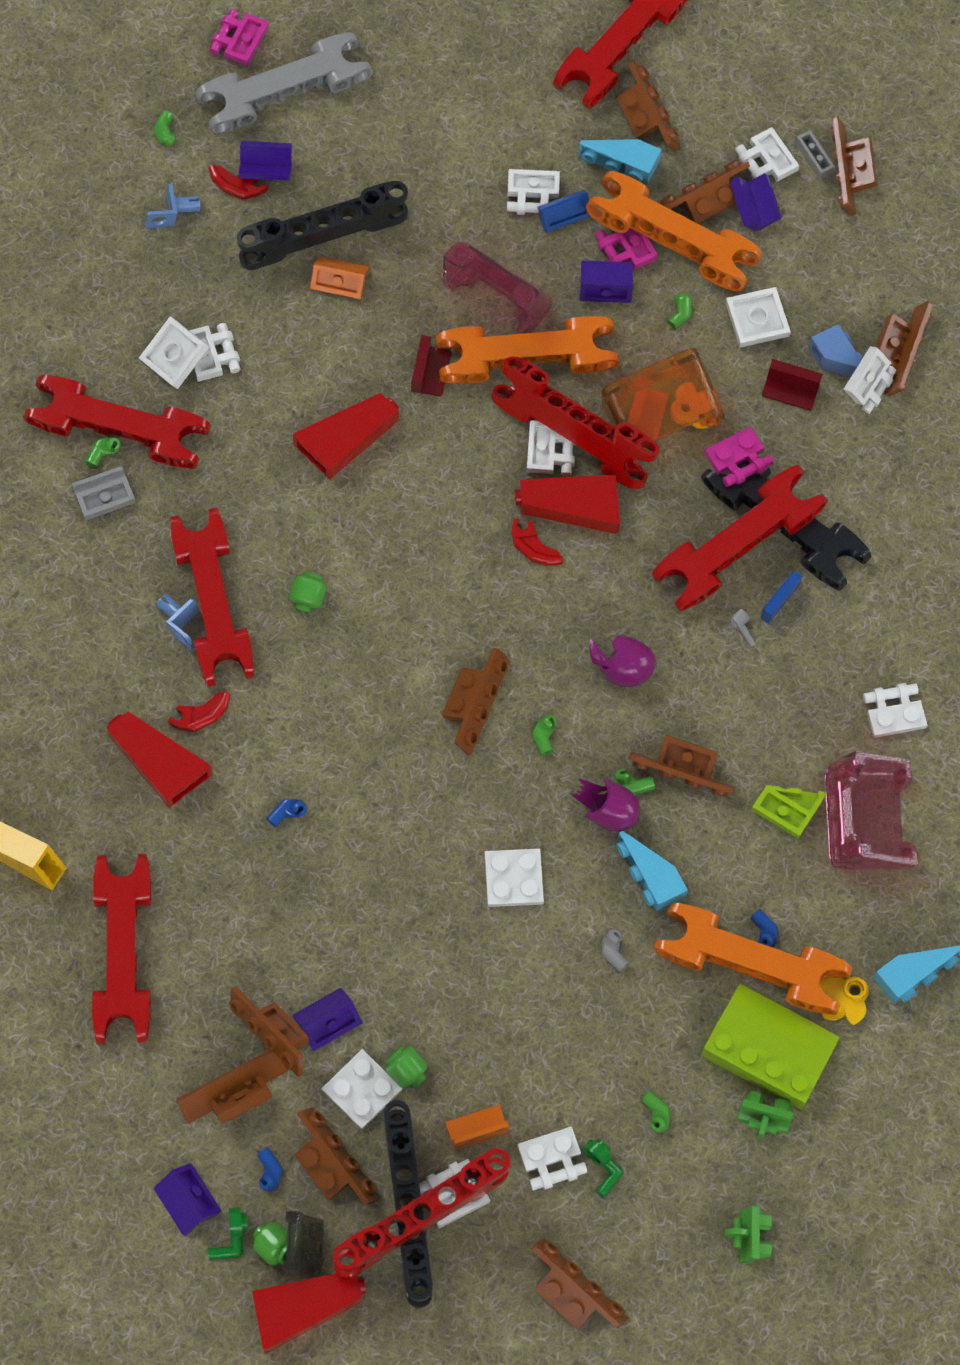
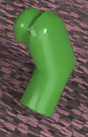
M163 110L153 128V132L160 143L171 146L176 140V136L169 129L173 114Z
M678 293L674 298L677 313L667 320V323L674 330L678 329L692 316V298L687 293Z
M107 437L95 441L85 460V464L97 468L102 457L114 454L120 449V440L116 437Z
M553 715L541 717L532 733L541 756L554 751L549 741V737L557 725V720Z
M620 769L615 773L614 782L630 789L634 795L655 790V784L651 776L636 780L625 769Z
M649 1091L641 1101L652 1110L651 1128L655 1132H665L670 1125V1108L652 1091Z

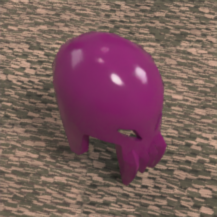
M617 636L612 643L615 650L610 658H606L595 642L590 639L589 652L592 663L600 667L606 679L611 683L621 687L638 686L647 681L653 674L656 666L655 654L642 642L632 637Z
M607 777L604 779L606 784L604 786L581 778L578 779L584 785L579 786L583 791L577 790L579 794L571 793V795L590 809L591 813H586L585 818L606 830L618 832L631 828L639 820V801L630 789L613 782Z

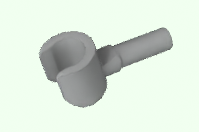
M740 609L733 615L730 621L737 630H740L751 648L756 643L745 626L750 618L744 610Z

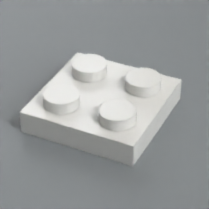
M776 287L726 298L725 304L740 348L790 336L791 331Z
M170 316L139 359L178 389L208 350L209 346Z
M540 849L485 851L488 907L544 904Z
M361 1049L322 1088V1091L363 1130L402 1091V1088Z

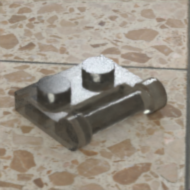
M287 1211L285 1213V1222H288L286 1261L283 1262V1272L309 1279L320 1277L323 1263L324 1220L304 1215L299 1211Z

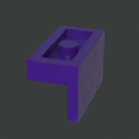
M241 141L239 178L290 180L292 143Z
M764 173L749 182L740 177L730 181L745 227L753 231H759L781 219L782 216L767 174Z
M581 261L580 301L631 303L633 263Z
M342 988L333 991L293 1014L295 1022L309 1036L308 1044L313 1051L363 1023L353 1001Z
M192 1163L173 1169L154 1187L156 1194L182 1235L189 1234L198 1224L215 1217L221 1212L220 1207Z

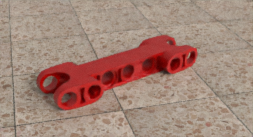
M629 0L632 3L588 52L577 47L569 54L557 71L553 85L562 89L565 84L572 80L586 82L589 87L582 100V105L591 109L616 85L619 74L613 71V65L624 58L629 52L627 49L632 44L635 45L644 35L643 31L647 27L650 28L656 20L668 26L679 14L687 0Z
M513 356L504 360L502 372L512 382L513 386L499 384L494 387L491 398L498 407L521 422H530V420L536 419L600 459V470L605 475H616V482L631 489L644 487L648 476L635 459L645 462L656 460L659 447L654 440L630 424L619 423L616 427L553 389L548 385V374L536 365ZM509 365L515 366V367H517L518 369H514V368L510 367ZM498 393H502L506 395L508 398H504L500 396ZM643 448L649 449L652 453L646 452ZM630 476L637 477V478H639L640 480H635V479L631 478Z
M40 375L35 386L40 391L53 395L54 398L47 407L26 409L23 419L28 424L64 437L70 435L73 426L81 429L87 427L94 429L93 432L107 436L112 434L144 443L143 446L151 447L148 457L153 461L175 467L190 469L197 467L199 457L180 444V440L185 435L191 433L208 435L211 424L206 419L175 407H166L161 417L84 396L87 388L82 383L72 379L52 375Z
M795 465L782 471L762 485L757 494L763 501L696 550L691 542H686L672 551L657 565L652 572V576L657 582L671 575L681 576L688 582L685 591L675 602V606L679 611H684L699 604L714 594L722 586V582L717 575L784 526L789 534H794L810 523L825 508L828 500L823 494L805 500L798 499L792 494L793 487L805 474L800 465Z
M217 508L208 509V524L200 531L187 530L179 519V515L170 517L171 537L177 565L191 562L207 636L194 639L199 667L207 687L216 685L214 670L224 660H234L240 663L246 679L254 677L253 654L247 628L233 629L218 557L229 555L230 550L225 527Z
M138 854V859L132 873L119 877L109 871L107 855H98L93 876L94 907H107L106 990L92 992V1019L96 1043L106 1044L108 1026L115 1019L122 1017L134 1021L137 1042L147 1043L151 1021L150 989L137 990V982H135V973H137L135 918H137V906H151V876L147 854Z
M494 1148L466 1164L460 1172L374 1226L364 1228L339 1244L333 1252L335 1272L344 1279L357 1276L378 1263L386 1254L470 1201L481 1198L503 1184L509 1175V1155L502 1149ZM493 1155H500L505 1159V1161L501 1158L491 1157ZM499 1164L503 1168L495 1170L491 1167V1165ZM443 1192H450L455 1196V1200L451 1204H443L439 1200V1195ZM417 1208H427L430 1211V1216L425 1220L417 1219L414 1216V1211ZM394 1223H400L405 1227V1232L402 1235L394 1236L389 1232V1227ZM371 1242L373 1245L376 1244V1246L372 1248L368 1244ZM345 1257H350L354 1260L349 1265L340 1263V1260Z

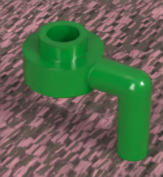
M590 1139L582 1148V1151L589 1159L609 1172L595 1191L605 1198L623 1175V1170L611 1159L612 1156L609 1153L611 1149L604 1141Z
M240 1207L229 1208L231 1246L208 1248L209 1260L242 1256V1231L248 1230L247 1213H241Z

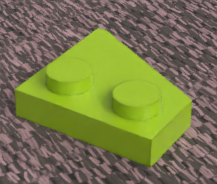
M766 785L753 805L752 811L799 839L827 793L824 791H818V793L804 792L798 788L783 789L780 786Z

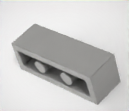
M811 130L797 136L795 144L819 180L833 174L835 166Z

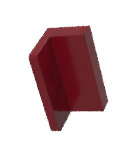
M421 335L411 380V392L441 397L445 382L440 380L439 370L449 365L451 350L431 347L432 337Z
M772 359L762 396L810 411L812 410L823 374Z

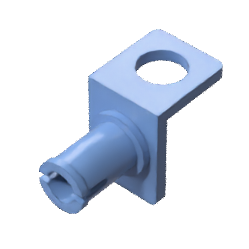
M168 184L166 192L168 210L147 212L145 226L146 228L175 225L178 213L200 212L199 196L176 197L172 184ZM157 217H165V218H166V219H164V220H162V221H158V222H157V221H153V219H154V218H157Z
M165 594L162 597L166 602L160 598L156 607L170 617L166 621L170 633L192 652L195 649L192 640L181 629L200 612L196 601L191 598L183 606H180L168 594Z

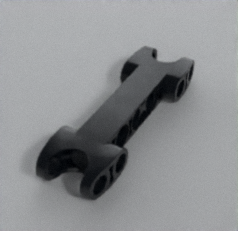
M400 181L385 182L364 189L360 197L284 221L277 218H269L246 226L237 235L238 246L242 249L239 253L240 264L247 270H255L282 261L286 254L359 231L375 232L401 224L408 216V208L404 203L408 197V189ZM397 188L403 191V195L393 197L389 192ZM396 207L404 211L402 215L397 217L390 214V211ZM346 216L352 217L351 219H348V220H347V219H343V218L346 217ZM320 224L328 225L326 227H319ZM303 232L301 235H295L294 233ZM246 235H253L256 239L251 244H245L242 242V238ZM249 253H253L258 257L256 261L251 263L246 262L243 258Z
M746 460L737 465V467L741 469L750 463ZM768 466L766 471L761 474L755 473L745 478V482L739 485L735 483L729 487H726L723 482V477L727 475H717L711 469H707L701 475V479L708 489L732 510H737L742 503L753 509L763 501L757 492L768 481L766 478L771 474V470ZM814 518L794 534H789L784 526L780 528V533L790 541H795L802 546L800 549L806 553L801 559L802 566L819 580L838 591L847 585L846 578L836 565L838 557L851 556L861 564H866L871 559V552L856 534L841 523L836 522L828 529Z
M394 1100L389 1102L384 1109V1127L395 1211H398L402 1208L400 1202L404 1198L415 1200L421 1195L410 1110L405 1102ZM399 1106L403 1108L404 1111L398 1109L390 1111V1109L392 1107ZM393 1116L403 1117L399 1121L392 1120L391 1118ZM403 1144L404 1149H399L397 1145ZM407 1169L413 1176L408 1181H401L396 1176L397 1172ZM422 1207L414 1211V1216L419 1220H424ZM397 1223L398 1235H402L405 1227ZM425 1230L417 1238L410 1239L400 1246L406 1298L408 1303L415 1308H424L432 1300L433 1283ZM417 1258L419 1264L414 1265L412 1260ZM416 1287H423L427 1292L419 1296L415 1295L412 1290Z

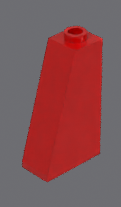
M379 393L293 434L294 446L330 480L399 421V407L393 399H387Z
M616 475L520 479V488L515 489V505H521V514L609 533H619L620 516Z
M129 711L124 715L119 714L109 722V726L106 727L111 740L168 808L212 776L211 766L207 762Z
M335 1273L252 1291L263 1352H271L362 1303L361 1295L367 1294L364 1277L355 1276L350 1279H344Z

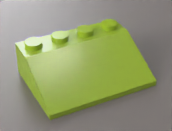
M740 983L709 1037L701 1056L780 1099L790 1101L791 1105L802 1110L840 1036Z

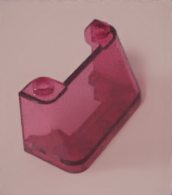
M459 242L451 246L443 256V285L452 291L460 286H467L472 289L480 280L514 302L518 307L513 315L519 322L517 334L533 333L550 312L552 298L545 290L483 250L468 243Z
M854 751L829 765L825 774V787L827 793L829 853L833 868L841 870L911 869L918 865V851L912 842H903L899 792L905 790L912 781L913 775L910 760Z

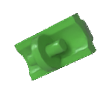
M750 1091L747 1098L743 1099L737 1121L747 1123L749 1128L758 1130L757 1139L763 1140L765 1132L776 1135V1132L787 1135L794 1112H790V1101L780 1098L775 1099L772 1107L763 1104L764 1095L762 1093Z
M750 1206L749 1209L739 1210V1218L733 1219V1228L725 1230V1237L733 1238V1248L739 1249V1263H750L758 1259L771 1257L772 1255L771 1243L769 1241H760V1231L766 1232L770 1230L772 1216L760 1212L759 1206Z

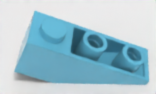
M639 139L581 140L578 155L589 164L597 163L604 166L608 172L616 171L648 185L660 162L662 149Z
M624 831L619 833V843H616L617 850L623 859L628 858L631 867H629L630 874L635 882L640 881L644 888L642 895L649 907L653 905L657 912L669 906L670 903H676L686 898L688 889L674 865Z
M960 946L898 955L879 969L873 979L894 1004L900 1000L906 1003L917 994L915 988L922 983L925 987L938 978L936 972L943 967L949 970L960 961L958 958Z

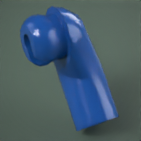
M298 799L282 800L266 817V820L274 827H277L285 817H301L305 815L307 805Z
M759 909L750 918L760 928L758 943L774 948L777 943L778 927Z
M268 1147L257 1155L265 1167L263 1176L259 1180V1185L265 1191H273L280 1183L283 1168Z

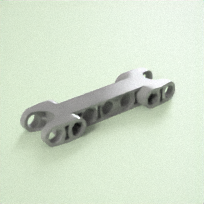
M347 32L317 41L311 47L313 55L250 78L240 80L236 73H228L200 86L195 96L200 104L212 101L225 104V108L209 121L212 132L218 134L254 123L258 117L255 110L262 108V105L268 103L271 105L285 100L284 97L293 94V96L309 91L308 89L316 86L318 88L328 84L332 93H337L370 78L373 74V69L368 62H349L344 59L343 55L356 49L359 45L356 35Z

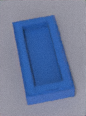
M582 190L538 206L543 230L549 232L590 217L586 210V204L589 201L588 192Z
M796 571L792 572L766 604L761 614V619L769 624L797 590L803 577Z

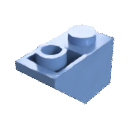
M839 324L811 337L809 350L821 369L850 377L853 375L863 356L859 352L856 353L849 334L846 331L843 332Z

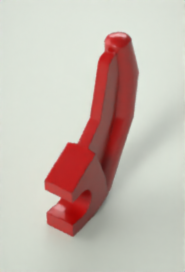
M211 165L209 167L212 181L227 194L245 200L259 197L268 191L266 184L260 187L254 186L260 179L239 178V176H233L220 165Z
M514 518L511 534L514 547L530 561L545 566L562 564L563 557L560 556L559 551L541 544L532 521H528L526 529H520L518 527L519 519Z
M223 691V693L218 692L203 706L178 705L176 710L183 715V718L175 720L170 717L168 724L178 730L197 732L218 721L228 709L231 695L227 691Z

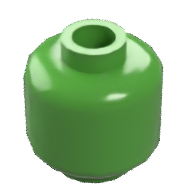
M303 571L302 575H297L294 578L289 593V600L296 604L295 609L310 613L311 609L322 607L327 591V584L323 582V577Z
M401 1045L385 1060L388 1063L386 1066L387 1074L401 1088H407L410 1085L416 1088L427 1077L424 1072L428 1064L412 1046L404 1048Z
M270 1222L267 1225L259 1226L254 1232L253 1250L270 1265H284L294 1256L297 1249L295 1236L281 1224Z

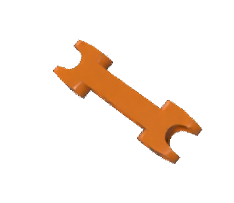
M616 171L607 172L602 179V186L613 196V199L594 196L586 204L588 214L602 225L618 233H625L630 227L700 264L698 271L703 278L731 291H741L747 283L746 276L734 263L754 266L757 265L762 257L759 247L744 236L729 229H723L719 234L710 231L648 198L650 192L646 185ZM609 180H613V181H615L617 184H613V183L610 182Z
M575 317L565 321V330L485 337L484 329L479 326L445 330L436 335V346L442 349H455L462 356L457 362L444 366L439 370L440 380L445 383L485 382L490 378V369H498L497 366H502L504 360L512 356L522 358L530 363L555 361L569 363L570 371L573 374L612 369L619 364L618 354L597 348L593 343V339L597 336L614 332V322L608 317Z
M681 903L669 904L666 911L667 915L681 921L687 928V932L679 940H656L653 950L657 954L695 971H701L706 960L788 989L785 1000L791 1005L820 1014L836 1015L838 1013L840 1004L824 994L820 988V982L827 977L849 978L853 968L846 961L828 952L808 946L803 947L801 955L798 957L718 929L720 917L710 911Z

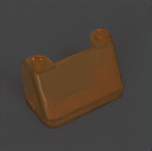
M696 348L686 349L605 386L601 392L602 408L611 425L616 427L619 423L630 424L654 441L697 422H700L701 426L714 427L724 419V411ZM643 448L646 452L650 453L649 449Z

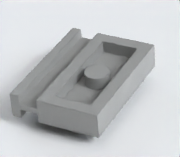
M122 466L72 483V488L85 521L136 503Z

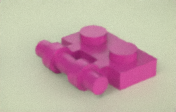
M231 9L228 15L223 17L219 32L215 33L211 39L212 45L209 52L213 55H218L221 48H226L224 52L225 58L248 66L269 28V22L245 13L241 21L237 19L239 13ZM230 31H236L232 38L228 37Z
M630 227L625 233L611 230L613 234L607 236L604 230H600L595 234L598 240V247L601 252H605L611 262L633 263L634 270L658 259V254L648 237ZM620 244L624 252L617 254L613 246Z
M751 426L705 449L704 453L717 475L728 471L729 475L723 477L726 487L735 483L739 485L745 482V478L755 473L759 475L766 471V467L774 464L770 455L763 458L758 457V454L764 451V446ZM746 460L750 463L741 469L737 467V465Z

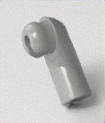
M611 929L603 936L601 953L620 973L629 962L619 953L620 941L622 940L621 933L616 929Z

